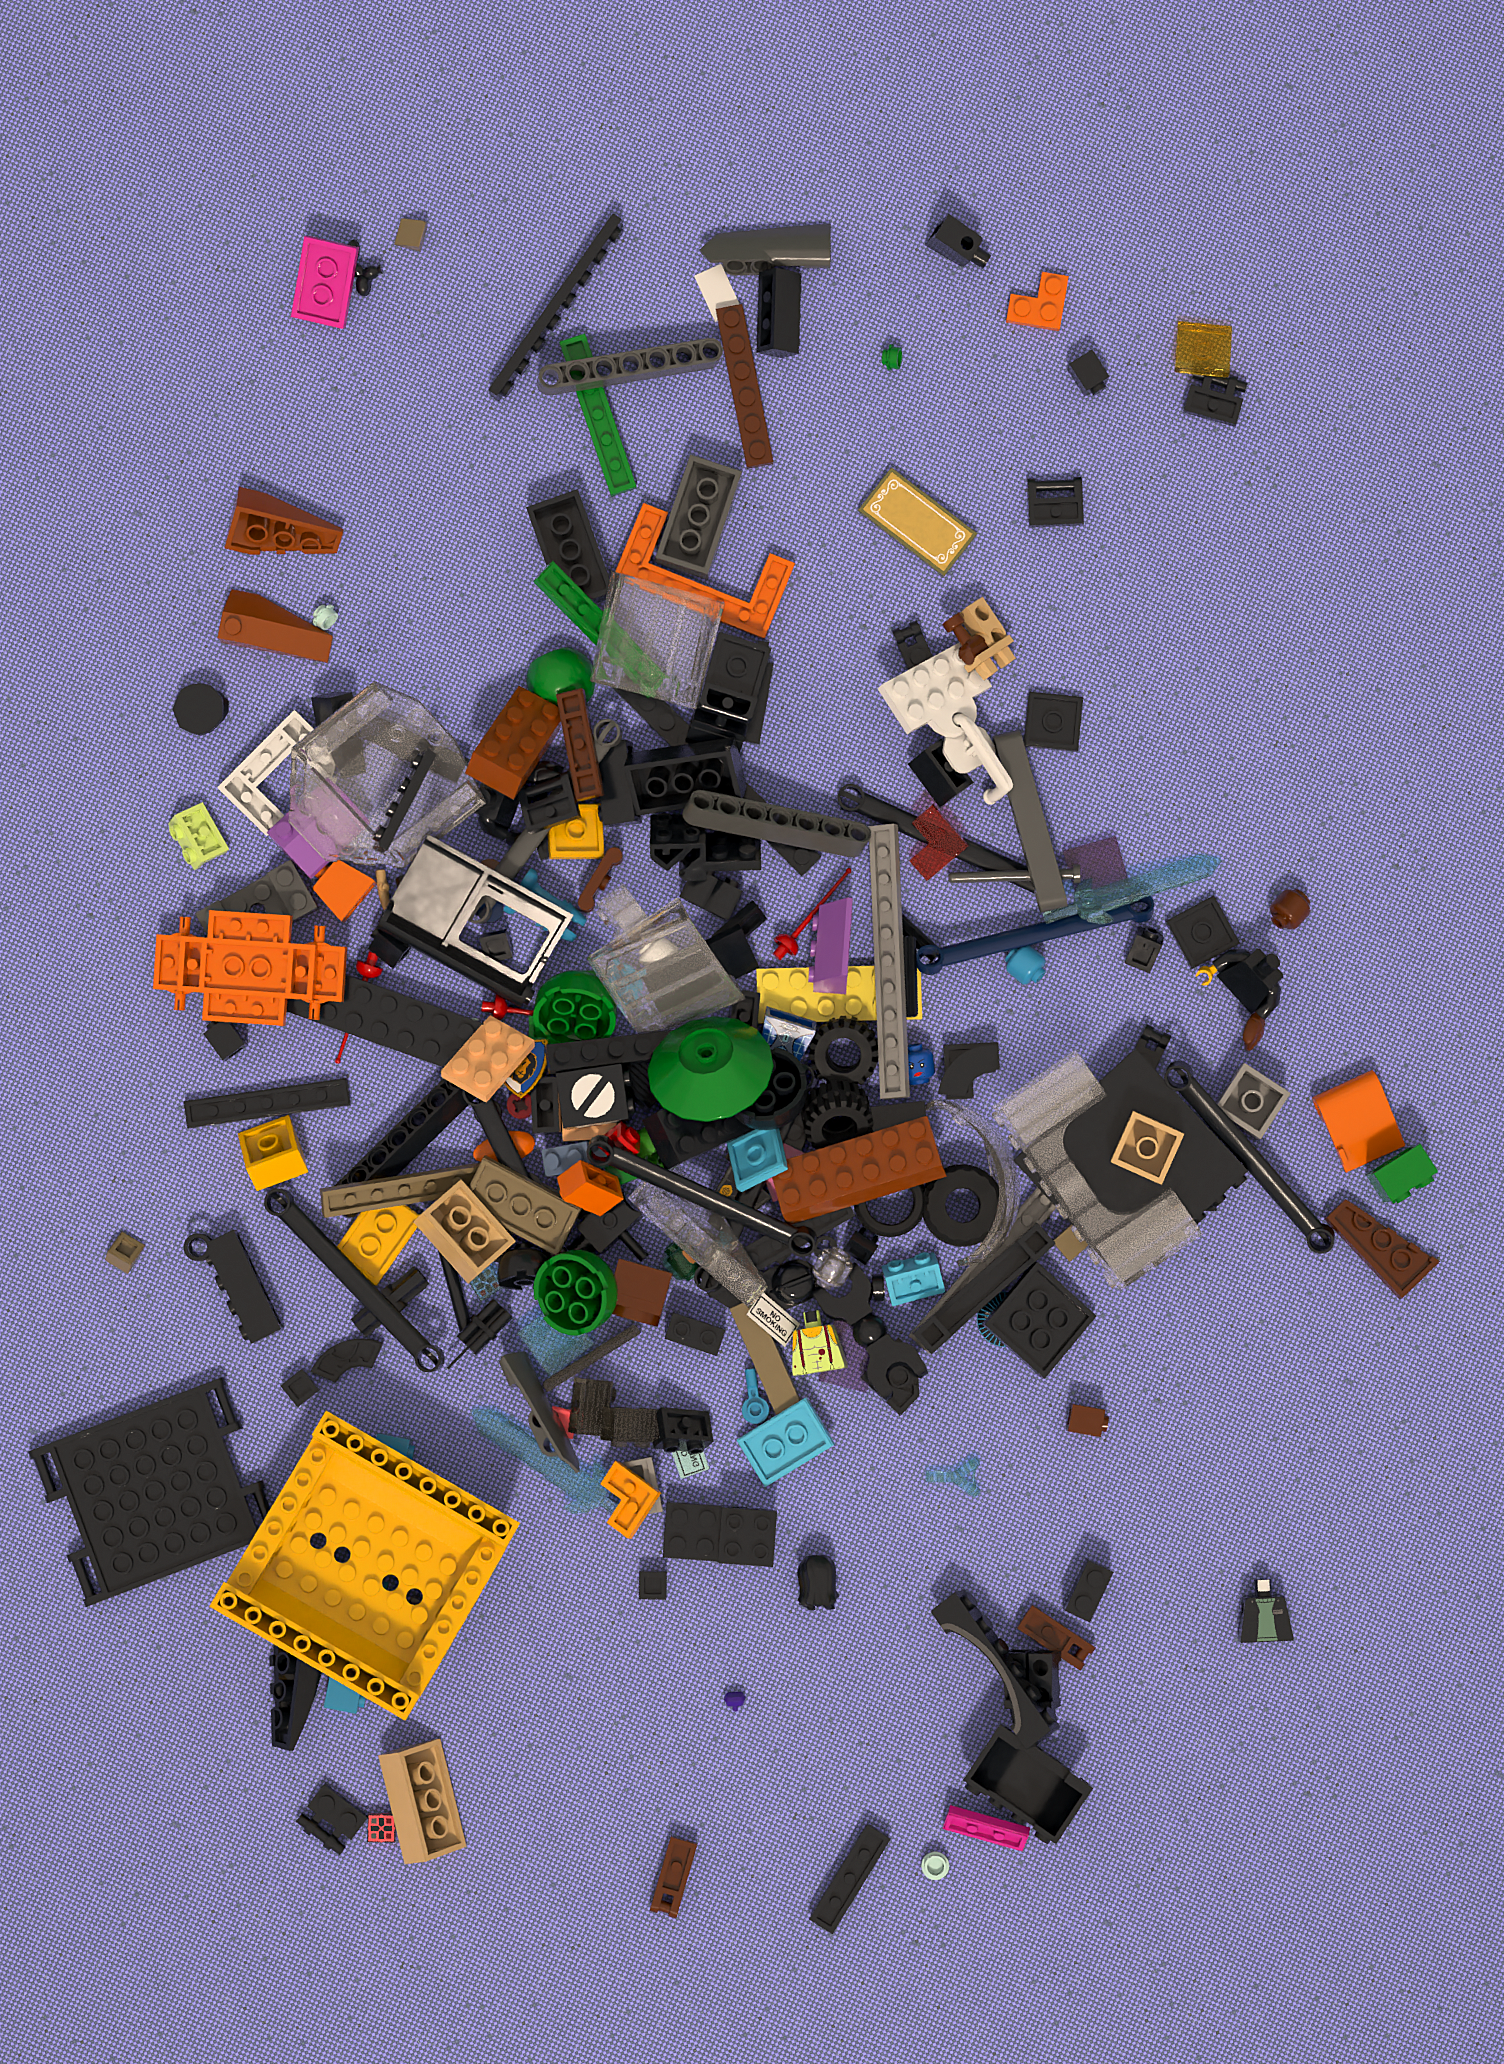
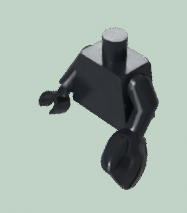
M541 760L526 782L539 784L559 777L560 773H563L564 767L553 761ZM481 783L472 808V812L479 815L478 821L481 830L503 841L506 839V843L509 846H512L521 834V832L515 830L508 832L519 804L518 794L513 800Z

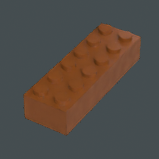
M924 1116L786 1159L788 1170L772 1177L782 1215L787 1224L792 1225L947 1176L932 1125L928 1116Z

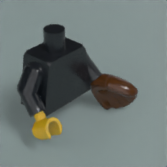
M1258 948L1250 952L1246 949H1230L1212 962V966L1200 967L1196 977L1200 973H1207L1209 978L1201 984L1205 986L1211 982L1214 974L1218 971L1219 974L1216 976L1252 1014L1243 1032L1244 1048L1246 1051H1251L1264 1035L1266 1018L1280 1003L1281 986L1279 983L1283 979V973L1278 969L1280 960L1275 954H1268L1266 956Z

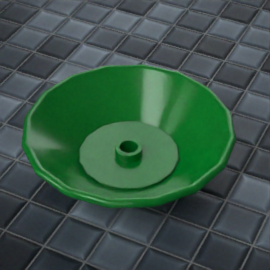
M712 1016L689 1021L668 1033L653 1052L648 1067L650 1090L664 1109L683 1119L708 1122L732 1117L753 1105L767 1088L774 1066L770 1045L757 1029L738 1019Z

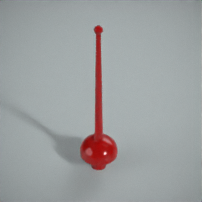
M850 868L846 869L843 876L791 935L782 933L774 938V941L779 946L772 954L781 961L787 953L791 956H796L799 946L795 939L810 922L813 915L819 911V905H823L844 878L852 872Z
M371 951L368 952L365 962L360 960L356 962V969L363 976L362 980L368 981L369 978L380 976L383 968L376 966L378 956ZM348 1033L344 1035L338 1057L335 1059L336 1064L341 1062L340 1058L349 1035Z
M497 994L495 995L494 1002L482 1001L481 1012L493 1013L492 1016L500 1021L507 1013L533 1016L534 1012L533 1010L508 1007L506 999Z

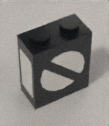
M623 1064L556 1073L564 1129L569 1130L632 1120L631 1114L636 1113L634 1098L629 1097L628 1086H632L631 1073L629 1069L625 1070Z

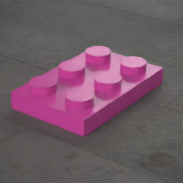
M304 236L291 317L336 328H346L359 247L313 236Z

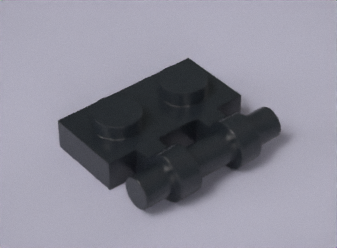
M1195 368L1192 378L1202 381L1201 387L1190 385L1183 413L1235 427L1243 398L1235 397L1233 394L1235 390L1245 393L1248 382L1238 380L1237 376L1230 375L1227 377L1216 374L1212 369L1206 368L1205 371ZM1215 384L1225 387V393L1210 390V385Z
M324 1783L307 1806L316 1814L310 1819L302 1813L296 1820V1823L304 1828L303 1831L306 1834H312L323 1842V1847L328 1851L332 1849L340 1855L346 1846L338 1841V1838L341 1834H344L352 1840L367 1820L368 1815ZM322 1818L336 1828L331 1835L318 1825Z

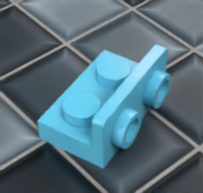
M922 1252L913 1258L905 1260H892L887 1265L882 1266L892 1306L945 1292L939 1264L934 1252Z

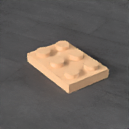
M491 1015L441 1070L442 1078L486 1103L535 1047V1040Z

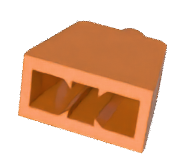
M336 859L330 867L325 865L315 875L319 880L313 886V890L337 918L345 923L377 883L367 875Z

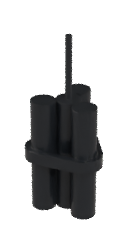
M492 1299L476 1316L473 1314L470 1317L471 1321L457 1335L467 1347L447 1367L448 1369L468 1349L477 1355L491 1340L494 1342L497 1339L496 1335L512 1319V1315L500 1306L496 1300Z

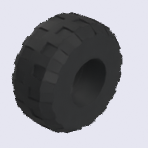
M957 1164L944 1168L947 1177L928 1182L924 1188L923 1220L929 1231L946 1244L958 1247L976 1245L991 1236L1001 1221L1004 1207L1001 1190L993 1177L979 1167ZM961 1188L973 1192L979 1204L976 1216L970 1221L963 1223L951 1219L945 1207L948 1195L954 1190Z

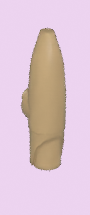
M381 869L376 870L375 873L380 903L383 910H385L390 901L389 884L386 878V871Z

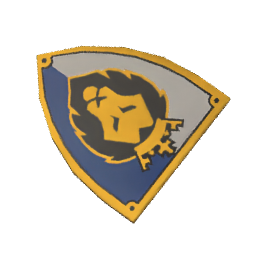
M546 1039L535 1040L533 1050L504 1082L505 1086L520 1098L532 1090L542 1077L547 1065L544 1050L548 1044Z

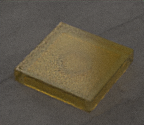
M1178 321L1174 372L1228 378L1230 373L1232 326Z

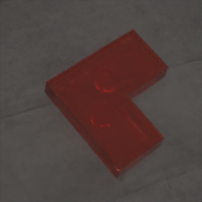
M934 804L912 821V824L929 843L909 861L926 881L969 846Z

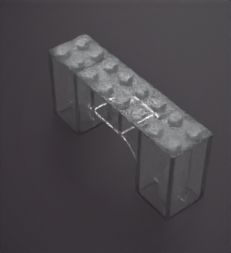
M1075 1049L993 1105L995 1111L992 1113V1116L1000 1127L1006 1125L1011 1133L1007 1138L1016 1151L1021 1148L1027 1157L1023 1161L1032 1174L1036 1171L1042 1178L1039 1184L1049 1197L1052 1194L1058 1201L1055 1207L1065 1220L1069 1217L1074 1225L1071 1227V1230L1080 1243L1083 1240L1086 1241L1090 1247L1087 1249V1253L1094 1264H1102L1106 1270L1103 1272V1277L1111 1288L1117 1286L1121 1291L1202 1236L1203 1232L1171 1186H1168L1138 1208L1128 1212L1113 1211L1103 1205L1067 1154L1063 1136L1068 1124L1074 1118L1105 1098L1107 1093Z

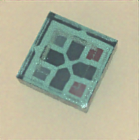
M491 1264L469 1283L480 1302L503 1289L499 1286L497 1274Z

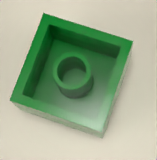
M1416 1144L1411 1145L1370 1171L1366 1176L1381 1200L1394 1204L1396 1202L1400 1203L1411 1196L1409 1190L1412 1188L1421 1189L1433 1182V1175L1438 1170L1422 1145Z

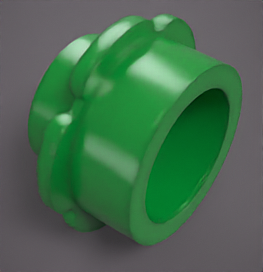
M890 344L889 349H884L882 353V364L886 365L888 371L900 369L902 364V348L894 347V344Z

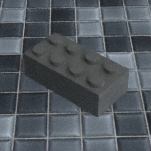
M690 454L656 554V563L708 580L742 480V471Z

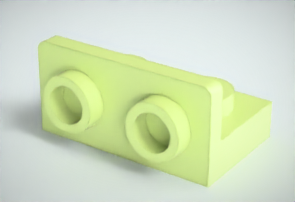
M203 802L174 815L168 823L172 838L178 841L185 861L191 864L194 870L200 868L204 863L227 853L229 850Z

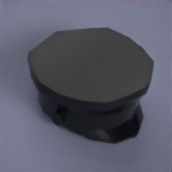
M202 683L191 684L181 689L173 706V712L179 728L202 736L214 731L224 721L229 712V701L211 685Z

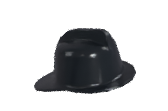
M800 1259L788 1261L770 1268L761 1274L755 1287L756 1297L758 1298L760 1293L763 1292L783 1310L792 1308L814 1297L812 1290L820 1284L819 1273L808 1261Z

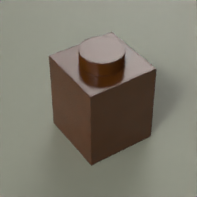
M1071 1403L1066 1431L1101 1437V1433L1107 1431L1109 1416L1105 1415L1104 1409Z

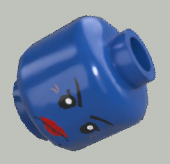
M922 1043L908 1045L909 1085L930 1082V1077L935 1074L933 1052L928 1048H923Z

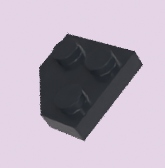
M900 1338L895 1340L896 1342H903ZM906 1366L894 1367L889 1372L887 1379L892 1388L893 1397L885 1402L899 1416L919 1397V1378ZM866 1370L860 1378L879 1396L870 1383Z

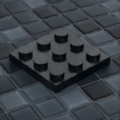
M1034 1262L982 1325L1040 1378L1045 1379L1096 1318V1315L1038 1262Z

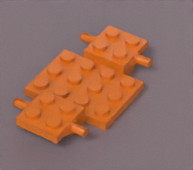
M209 910L207 938L190 934L191 917L180 916L179 933L172 935L156 934L153 989L167 990L175 993L174 1010H185L186 994L200 992L204 993L202 1020L286 1026L287 998L301 999L310 1003L308 1019L320 1020V1003L328 1001L344 1002L347 947L332 946L324 943L326 926L314 925V942L295 944L291 943L293 918L291 915Z

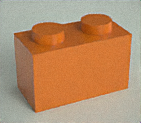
M579 1160L557 1177L562 1200L598 1216H602L624 1199L617 1176L582 1160Z

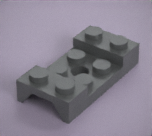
M289 860L232 895L196 912L195 915L208 935L209 910L251 913V908L254 905L262 904L266 910L265 914L293 916L292 924L319 910V907L304 884L294 862Z

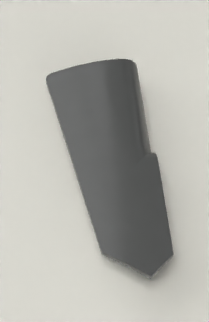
M831 224L718 233L700 249V253L710 263H723L724 271L730 275H759V272L773 269L775 266L831 268Z
M527 1352L503 1355L499 1364L509 1386L518 1387L531 1408L528 1422L541 1452L546 1456L559 1457L575 1473L580 1472L579 1460L557 1412L550 1406ZM550 1443L552 1444L555 1452H553L550 1449Z

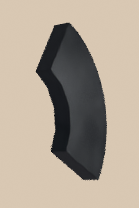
M998 1045L978 1046L958 1056L945 1071L939 1085L938 1094L966 1097L968 1087L975 1078L985 1073L996 1072Z
M365 1338L341 1342L324 1352L310 1372L336 1383L341 1375L351 1368L359 1366L373 1368L384 1343Z

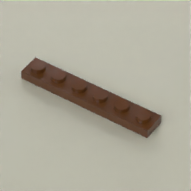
M738 304L716 309V315L746 468L773 464V457L743 305Z

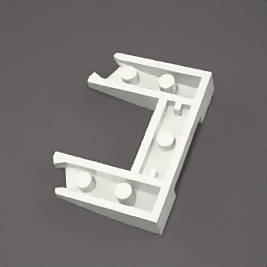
M295 710L217 787L266 836L268 835V829L272 828L285 815L256 787L294 749L324 778L327 776L334 784L337 778L332 777L335 763L323 738Z

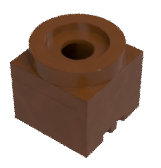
M619 1258L614 1274L617 1282L618 1297L612 1314L658 1327L673 1273Z

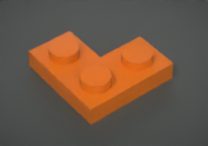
M1042 272L1037 298L1011 294L1006 323L1059 331L1069 276Z

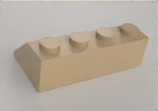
M441 1739L402 1747L378 1755L404 1864L427 1862L467 1847Z

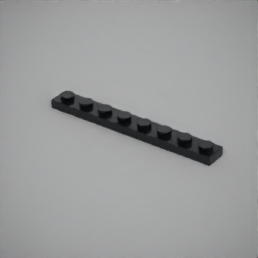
M614 213L610 216L488 389L489 395L498 402L502 396L506 398L515 386L512 382L518 374L522 376L530 365L528 359L533 352L538 353L546 342L544 337L548 331L551 330L553 332L561 321L560 314L565 308L570 309L577 298L575 293L579 287L582 286L584 288L593 275L591 273L593 267L596 264L601 265L608 254L606 249L610 243L613 242L615 244L624 231L622 229V219Z

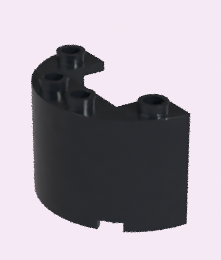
M1000 1724L963 1779L967 1783L965 1788L976 1796H979L980 1793L990 1796L987 1801L1000 1810L1006 1807L1012 1811L1011 1817L1023 1826L1027 1822L1031 1824L1033 1829L1036 1830L1034 1836L1042 1842L1049 1844L1052 1841L1057 1844L1093 1790V1787L1083 1778H1078L1074 1771L1040 1747L1035 1746L1026 1750L1016 1734L1011 1732L1010 1728Z

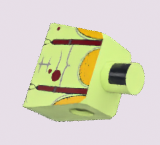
M819 1310L804 1312L806 1329L793 1331V1376L848 1368L835 1326H822Z

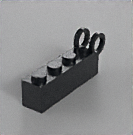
M232 1230L213 1240L208 1235L199 1233L192 1234L185 1240L183 1246L184 1253L189 1259L193 1261L206 1260L209 1266L214 1265L218 1273L215 1276L216 1283L221 1291L226 1290L230 1299L226 1303L233 1316L238 1315L242 1324L238 1328L245 1341L249 1339L251 1344L284 1329L237 1230ZM197 1238L203 1239L207 1244L205 1254L200 1257L194 1255L191 1249L193 1241Z

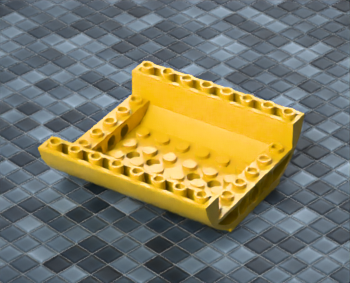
M325 1411L312 1433L311 1442L226 1583L223 1582L209 1607L406 1721L489 1581L520 1523L332 1413ZM316 1533L323 1534L327 1539L326 1545L321 1549H315L310 1544L311 1537ZM340 1547L349 1549L351 1553L350 1559L345 1563H339L334 1558L335 1551ZM387 1575H394L399 1581L398 1587L393 1591H388L382 1586V1581ZM411 1589H418L423 1595L422 1601L417 1605L408 1603L406 1595Z

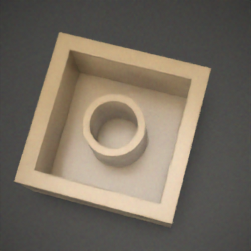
M1133 1110L1110 1162L1162 1185L1184 1133Z

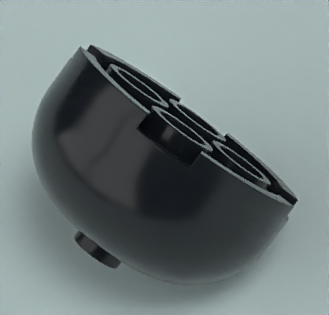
M774 1047V1050L771 1049L774 1067L767 1088L753 1105L733 1115L738 1121L750 1128L757 1130L781 1128L793 1121L805 1105L808 1092L805 1070L801 1062L793 1054L781 1048Z

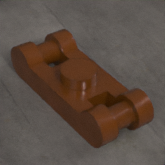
M612 847L604 855L578 899L581 911L590 913L594 910L596 894L599 889L602 891L606 889L612 878L608 875L613 866L620 865L623 861V855L619 848Z

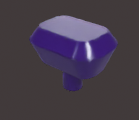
M728 1692L724 1696L726 1705L732 1706L733 1711H738V1706H742L746 1699L742 1692Z

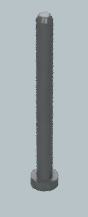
M1073 864L1071 869H1059L1062 880L1073 879V883L1081 882L1080 864ZM1028 870L952 872L948 874V881L950 883L1031 881Z

